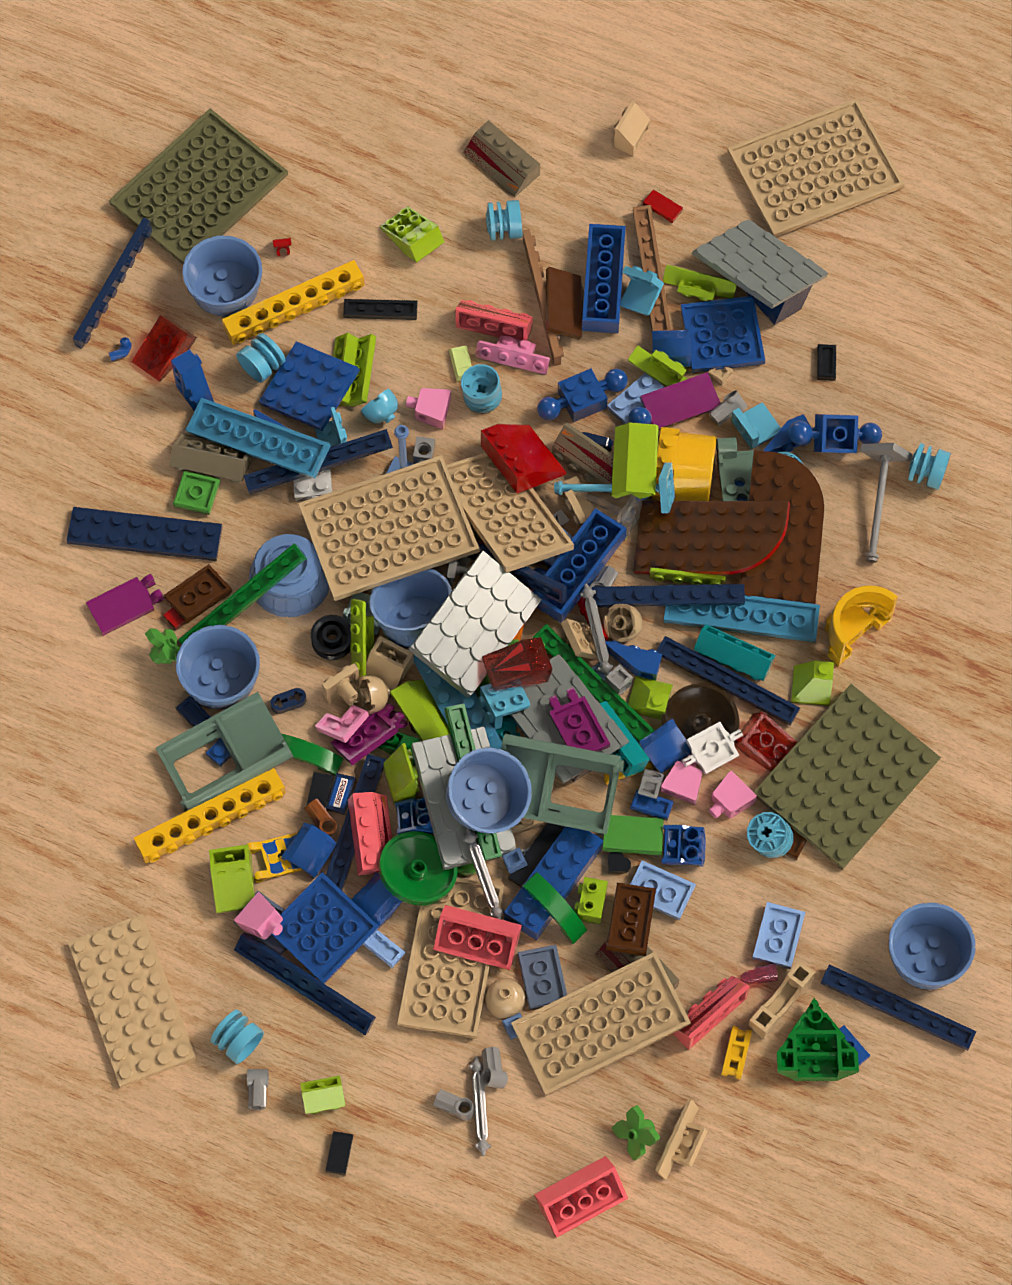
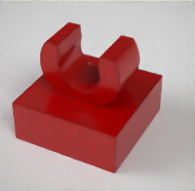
M291 238L273 240V247H278L276 250L278 256H280V249L285 248L287 255H290L288 246L292 245Z

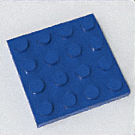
M750 296L681 304L684 330L690 329L692 373L709 371L713 368L718 370L725 367L736 368L765 364L766 360L755 302Z
M296 341L285 358L286 362L280 366L259 402L269 409L323 431L331 419V407H335V410L337 409L360 370L352 364Z
M322 872L281 914L283 921L280 923L283 927L282 932L279 935L272 933L271 935L319 981L325 984L364 942L378 930L379 926Z

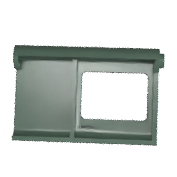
M259 692L156 747L160 758L183 799L180 801V804L185 812L294 757ZM221 738L236 764V769L199 790L189 793L174 763L215 739Z
M509 734L504 735L501 750L510 753V755H513L521 762L531 782V802L523 818L607 834L619 772L622 773L624 761L621 760V756ZM559 764L607 773L610 776L604 810L602 812L551 802L556 768Z

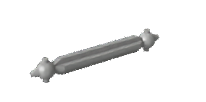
M584 584V590L580 593V596L586 599V612L597 658L601 663L598 671L607 676L611 668L614 667L613 664L610 665L608 663L609 655L596 601L592 598L596 591L592 590L588 584Z
M467 828L463 842L469 844L468 850L488 906L492 909L489 916L501 919L504 909L498 907L499 900L480 846L475 842L478 835Z
M475 1057L472 1065H469V1068L474 1072L472 1086L476 1137L479 1140L474 1146L480 1151L482 1156H485L488 1148H491V1144H488L486 1141L488 1128L485 1086L481 1083V1071L484 1069V1065L479 1061L478 1057Z

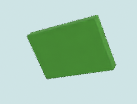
M611 815L608 832L604 834L603 851L662 855L664 819Z

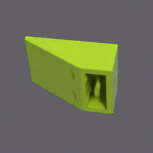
M408 206L380 226L381 230L400 250L415 262L420 261L445 242L438 225Z
M405 743L383 763L394 805L395 802L412 798L416 799V792H419L418 774L416 767L413 766L411 749L406 748Z
M248 844L209 850L216 912L243 910L255 896L252 854Z

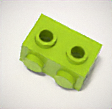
M584 877V882L579 883L578 894L581 895L580 902L576 901L574 911L578 913L577 915L581 921L601 924L608 881Z
M340 1075L300 1083L306 1114H316L323 1110H336L346 1106Z

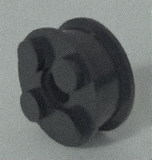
M326 615L314 623L311 629V642L317 655L327 660H338L345 657L351 651V625L345 618L338 615ZM330 635L337 636L334 640H330L327 637Z

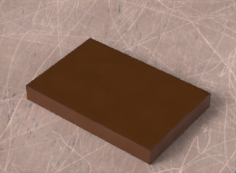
M208 564L164 594L163 597L186 623H189L232 593V588Z

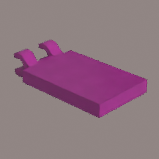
M151 574L146 575L141 581H139L138 577H135L86 602L103 636L154 611L153 605L164 600L160 589L155 590L151 595L148 592L147 588L156 585Z
M574 687L566 690L567 698L570 701L567 704L561 706L556 695L548 698L552 709L549 715L566 746L597 752L610 747V742L585 696L579 698Z
M389 703L381 711L369 714L368 718L346 743L337 739L330 743L351 765H354L398 733L397 728H405L408 723L403 719L404 715L401 712L397 713L394 711L395 707Z

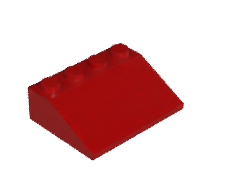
M496 424L481 430L482 449L517 494L566 475L564 468L530 425Z

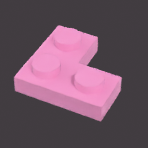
M352 705L342 718L326 713L315 727L318 732L346 743L368 718L369 714L366 710Z

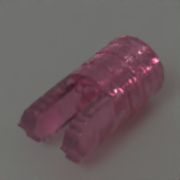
M775 963L754 967V970L742 973L740 980L746 984L757 982L758 985L778 981Z

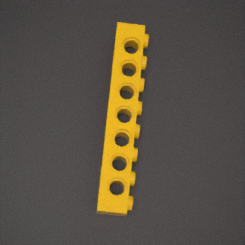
M352 260L223 318V328L232 345L243 343L246 339L257 336L265 330L276 328L285 321H291L303 313L311 312L316 307L327 305L336 298L340 299L347 293L360 290L365 286L364 276L355 260Z
M275 768L134 837L135 845L145 864L156 862L161 858L160 856L166 853H174L178 850V847L184 844L190 845L196 841V838L202 835L208 836L215 829L226 827L231 821L237 818H244L249 812L255 809L260 810L271 801L280 800L286 794L285 786ZM263 788L268 789V792L265 794L259 793ZM244 797L251 798L247 803L241 801ZM226 806L234 807L231 811L224 810ZM211 814L216 816L213 820L206 819ZM192 823L198 824V827L195 829H190L189 825ZM174 832L181 833L177 838L171 837ZM156 841L163 842V844L158 847L153 845Z

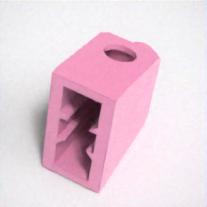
M422 388L418 398L408 396L406 407L415 409V419L443 429L451 402V390Z
M677 761L664 780L661 792L696 805L703 771L696 768V762L685 767V763Z
M730 771L712 793L711 800L714 805L709 809V812L714 818L719 817L722 813L728 818H733L754 805L757 795L737 775Z
M260 892L252 898L234 919L243 931L264 940L271 933L279 935L283 929L280 924L283 921L282 916Z

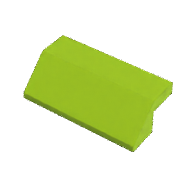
M347 332L335 337L333 357L352 364L360 370L339 405L355 407L367 402L376 336L373 334L357 338Z
M629 422L615 427L611 496L619 498L632 494L639 499L655 495L658 425Z
M423 679L405 682L390 691V695L421 741L450 735L449 726Z

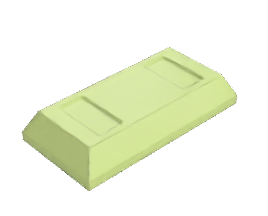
M467 346L449 349L457 382L461 381L464 372L472 366Z

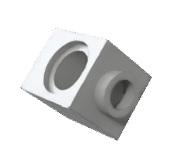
M416 437L413 453L414 464L434 458L435 439ZM421 452H427L428 454H426V455H421L420 453H421Z
M619 664L606 676L605 682L621 696L631 686L633 677Z
M645 768L638 794L657 799L664 774Z

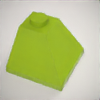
M814 660L795 665L793 669L791 703L830 706L834 662Z
M636 676L628 705L639 715L662 720V714H665L673 685Z

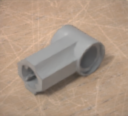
M737 390L726 395L723 399L724 401L708 413L711 420L717 426L722 425L732 417L733 410L740 408L741 411H744L747 408V404Z
M604 566L594 583L590 585V588L612 586L619 573L610 566Z
M498 1047L485 1048L482 1050L484 1070L481 1074V1083L483 1086L503 1089L507 1084L508 1076L505 1071H502L500 1050Z
M268 1069L247 1070L249 1109H266V1087H268L269 1081Z
M442 1089L437 1093L433 1104L434 1107L456 1115L463 1121L472 1119L474 1107L470 1099L458 1097ZM462 1106L470 1107L467 1113L459 1111Z

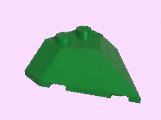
M813 998L782 1047L777 1051V1073L795 1081H838L859 1073L857 1050L848 1043L845 1035L829 1015L821 1009L818 1001Z

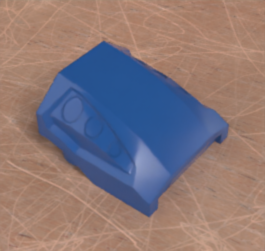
M690 329L652 331V353L655 350L662 351L672 361L679 362L684 367H690Z
M673 719L639 741L643 750L660 773L665 772L674 766L677 761H681L691 754L686 738Z
M412 798L395 802L398 823L397 835L411 831L433 834L425 798Z
M303 823L281 859L291 862L315 879L337 843L328 834L314 825Z
M664 825L662 864L697 865L703 867L706 851L704 827Z
M377 872L351 899L379 928L403 902L387 890L380 878V874Z

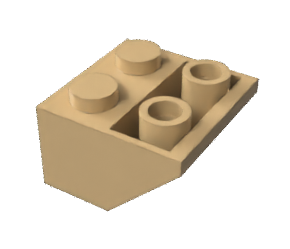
M631 101L628 107L624 108L621 120H617L613 128L615 130L613 136L614 148L631 156H634L650 128V119L633 101Z
M380 636L367 659L366 676L379 677L391 691L400 686L412 667L414 654Z

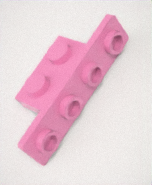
M500 335L497 344L479 340L475 355L476 358L544 375L547 374L550 360L549 357L534 354L536 344L527 340L522 341Z

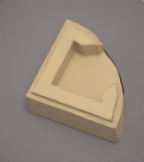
M729 367L718 370L713 368L708 371L710 378L720 385H723L733 373V369Z

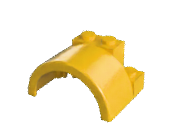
M661 427L657 454L656 484L659 483V476L664 463H672L675 491L674 501H709L716 436L680 432V429ZM655 492L652 500L660 501V494Z
M872 585L856 587L845 593L835 605L833 613L825 620V630L829 633L830 641L827 657L838 667L852 655L853 648L850 646L872 626L879 631L892 619L898 596L888 589ZM863 607H871V609L869 610L870 614H868Z

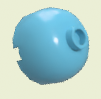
M388 388L380 393L376 399L371 400L364 406L361 412L372 423L380 424L384 421L389 423L395 418L394 413L398 409L397 398Z

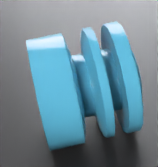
M519 200L506 201V208L503 210L500 202H496L497 210L493 209L492 202H488L486 226L491 241H496V232H499V238L503 240L504 231H508L510 239L522 238Z
M259 333L255 337L256 339L251 340V346L245 345L237 352L236 357L249 376L262 383L272 374L271 369L277 370L279 366L286 362V359L281 349L270 337L264 333Z
M477 364L464 372L461 378V388L466 406L471 411L477 413H488L497 408L502 400L501 383L497 371L491 366Z
M920 443L913 454L909 466L908 480L913 482L915 474H918L917 483L920 484L923 478L927 477V486L939 490L951 453L939 449L936 455L932 456V446H929L927 453H923L925 444Z
M760 813L750 821L747 827V838L750 845L767 858H778L785 855L793 844L791 827L775 813ZM767 830H770V831L772 832V833H769V837H766V836L764 835V834H767V832H768Z
M234 1010L227 1015L217 1026L210 1039L213 1045H218L220 1051L228 1048L226 1056L236 1064L244 1061L255 1050L264 1035V1031L255 1023L247 1025L248 1017L242 1016V1012L239 1010Z

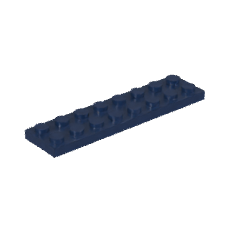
M73 507L67 544L217 561L223 526L219 523Z

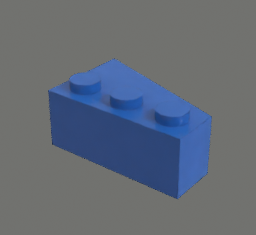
M188 350L171 360L176 387L193 411H195L201 398L214 402L201 367L202 361L197 354L194 355L191 350Z

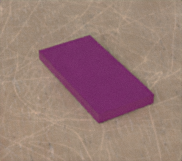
M708 372L639 397L643 407L651 414V424L658 425L659 429L712 411L721 404Z

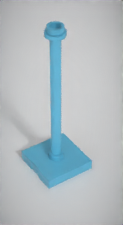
M664 463L659 476V483L656 484L655 492L660 494L661 513L670 512L675 498L672 463ZM558 481L554 484V492L558 495H562L563 492L571 489L573 492H612V484H563L562 481Z

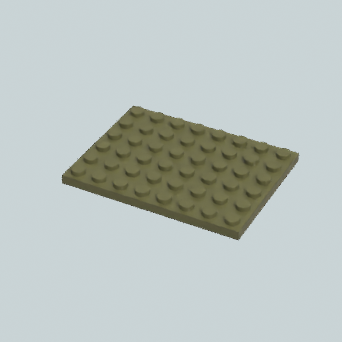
M210 108L109 200V203L137 227L143 217L150 220L152 226L150 238L180 263L184 264L186 256L195 245L214 236H223L288 175V170Z
M850 684L756 788L754 793L760 802L779 815L789 826L843 870L941 757L855 686Z

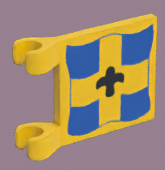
M297 832L260 842L247 843L251 854L258 851L262 852L266 866L265 871L255 872L254 879L256 883L303 871L291 862L281 859L297 835Z

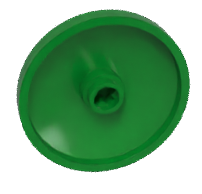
M411 831L393 837L385 845L379 858V874L384 886L393 896L408 904L425 906L441 901L450 893L457 879V867L443 870L435 836L428 833Z

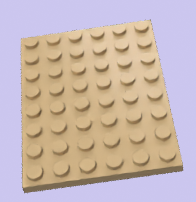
M858 99L727 148V153L770 233L775 237L904 188L901 176Z
M442 455L298 503L334 601L480 552Z

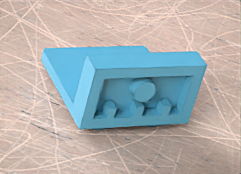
M760 403L743 413L740 408L732 411L731 422L751 450L775 437L781 429L764 403Z
M331 407L332 421L328 422L324 430L320 431L314 428L317 439L328 442L331 445L330 447L347 442L345 428H342L340 412L336 413L335 407Z

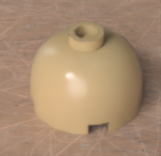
M615 604L608 609L610 611L607 616H604V630L607 636L614 639V641H631L641 632V614L631 605Z
M370 675L357 678L356 682L359 681V686L355 687V690L359 695L357 697L359 700L358 707H363L368 714L382 710L390 696L389 687L376 676Z
M502 978L489 986L486 992L485 1003L493 1016L499 1019H507L521 1013L525 1005V994L518 982Z

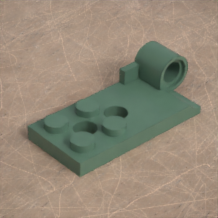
M736 437L717 438L716 455L722 501H737L739 497L749 501L754 450L737 451ZM742 481L745 485L738 487L735 485V482Z

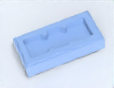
M378 930L363 944V946L392 969L405 955V951Z

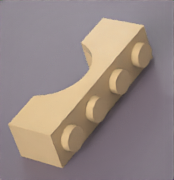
M798 961L773 996L750 1019L748 1027L765 1039L811 983L815 972Z

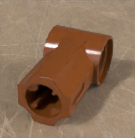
M318 798L304 807V810L318 829L329 836L336 833V821L329 815ZM330 822L334 828L332 831L326 832L322 828L323 824Z

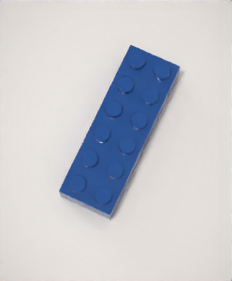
M589 224L582 331L619 333L626 226Z
M595 508L571 541L574 544V549L560 554L545 574L548 578L566 586L567 600L561 604L533 590L532 592L542 599L536 608L558 622H563L581 598L580 593L584 590V584L591 585L624 541L627 528Z
M565 826L530 877L535 872H538L566 900L602 850L603 839L590 831ZM523 886L504 911V920L522 925L521 931L536 941L553 919Z

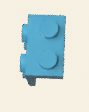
M625 266L622 273L631 280L622 297L620 306L648 316L654 307L664 282L658 279L657 274L647 270L646 273L637 266L632 268Z
M516 676L480 687L478 703L481 709L484 708L486 712L487 722L489 724L492 723L495 730L502 728L503 716L530 707V701Z

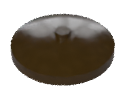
M705 683L691 684L679 689L668 700L665 714H662V725L673 719L686 740L718 722H721L729 734L737 731L740 727L739 713L731 697L722 689Z

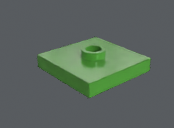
M184 471L173 505L210 515L220 485V479Z

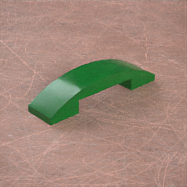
M282 734L294 756L292 758L316 766L318 770L334 776L339 772L344 760L343 757L309 741Z
M535 872L522 885L531 897L537 900L561 927L560 930L572 944L587 931L571 906L538 872Z

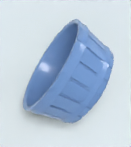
M214 236L199 242L186 256L182 269L184 283L195 302L206 312L217 316H230L249 307L256 298L262 279V263L259 255H257V251L246 241L233 236Z
M283 534L265 542L257 551L250 569L249 580L293 543L297 544L307 558L256 601L264 610L280 617H297L313 611L314 608L316 609L324 601L323 599L326 598L330 589L313 543L299 535Z
M428 569L375 587L370 596V610L375 621L380 625L383 633L391 642L409 648L451 593V586L442 574L440 575L439 572L433 569Z
M226 625L208 626L194 632L183 642L176 658V672L185 691L199 704L211 709H227L247 698L251 693L259 675L260 657L256 645L244 632H240V630L234 627H227Z
M480 748L471 751L463 756L451 771L446 786L448 808L453 817L468 829L480 833L506 831L521 821V818L527 813L528 806H530L532 789L528 773L517 758L504 750Z
M940 903L917 904L902 912L892 925L893 928H891L889 934V952L893 965L898 974L907 983L915 987L927 990L945 987L963 976L974 959L976 944L972 928L959 912L954 911L949 906L940 905Z

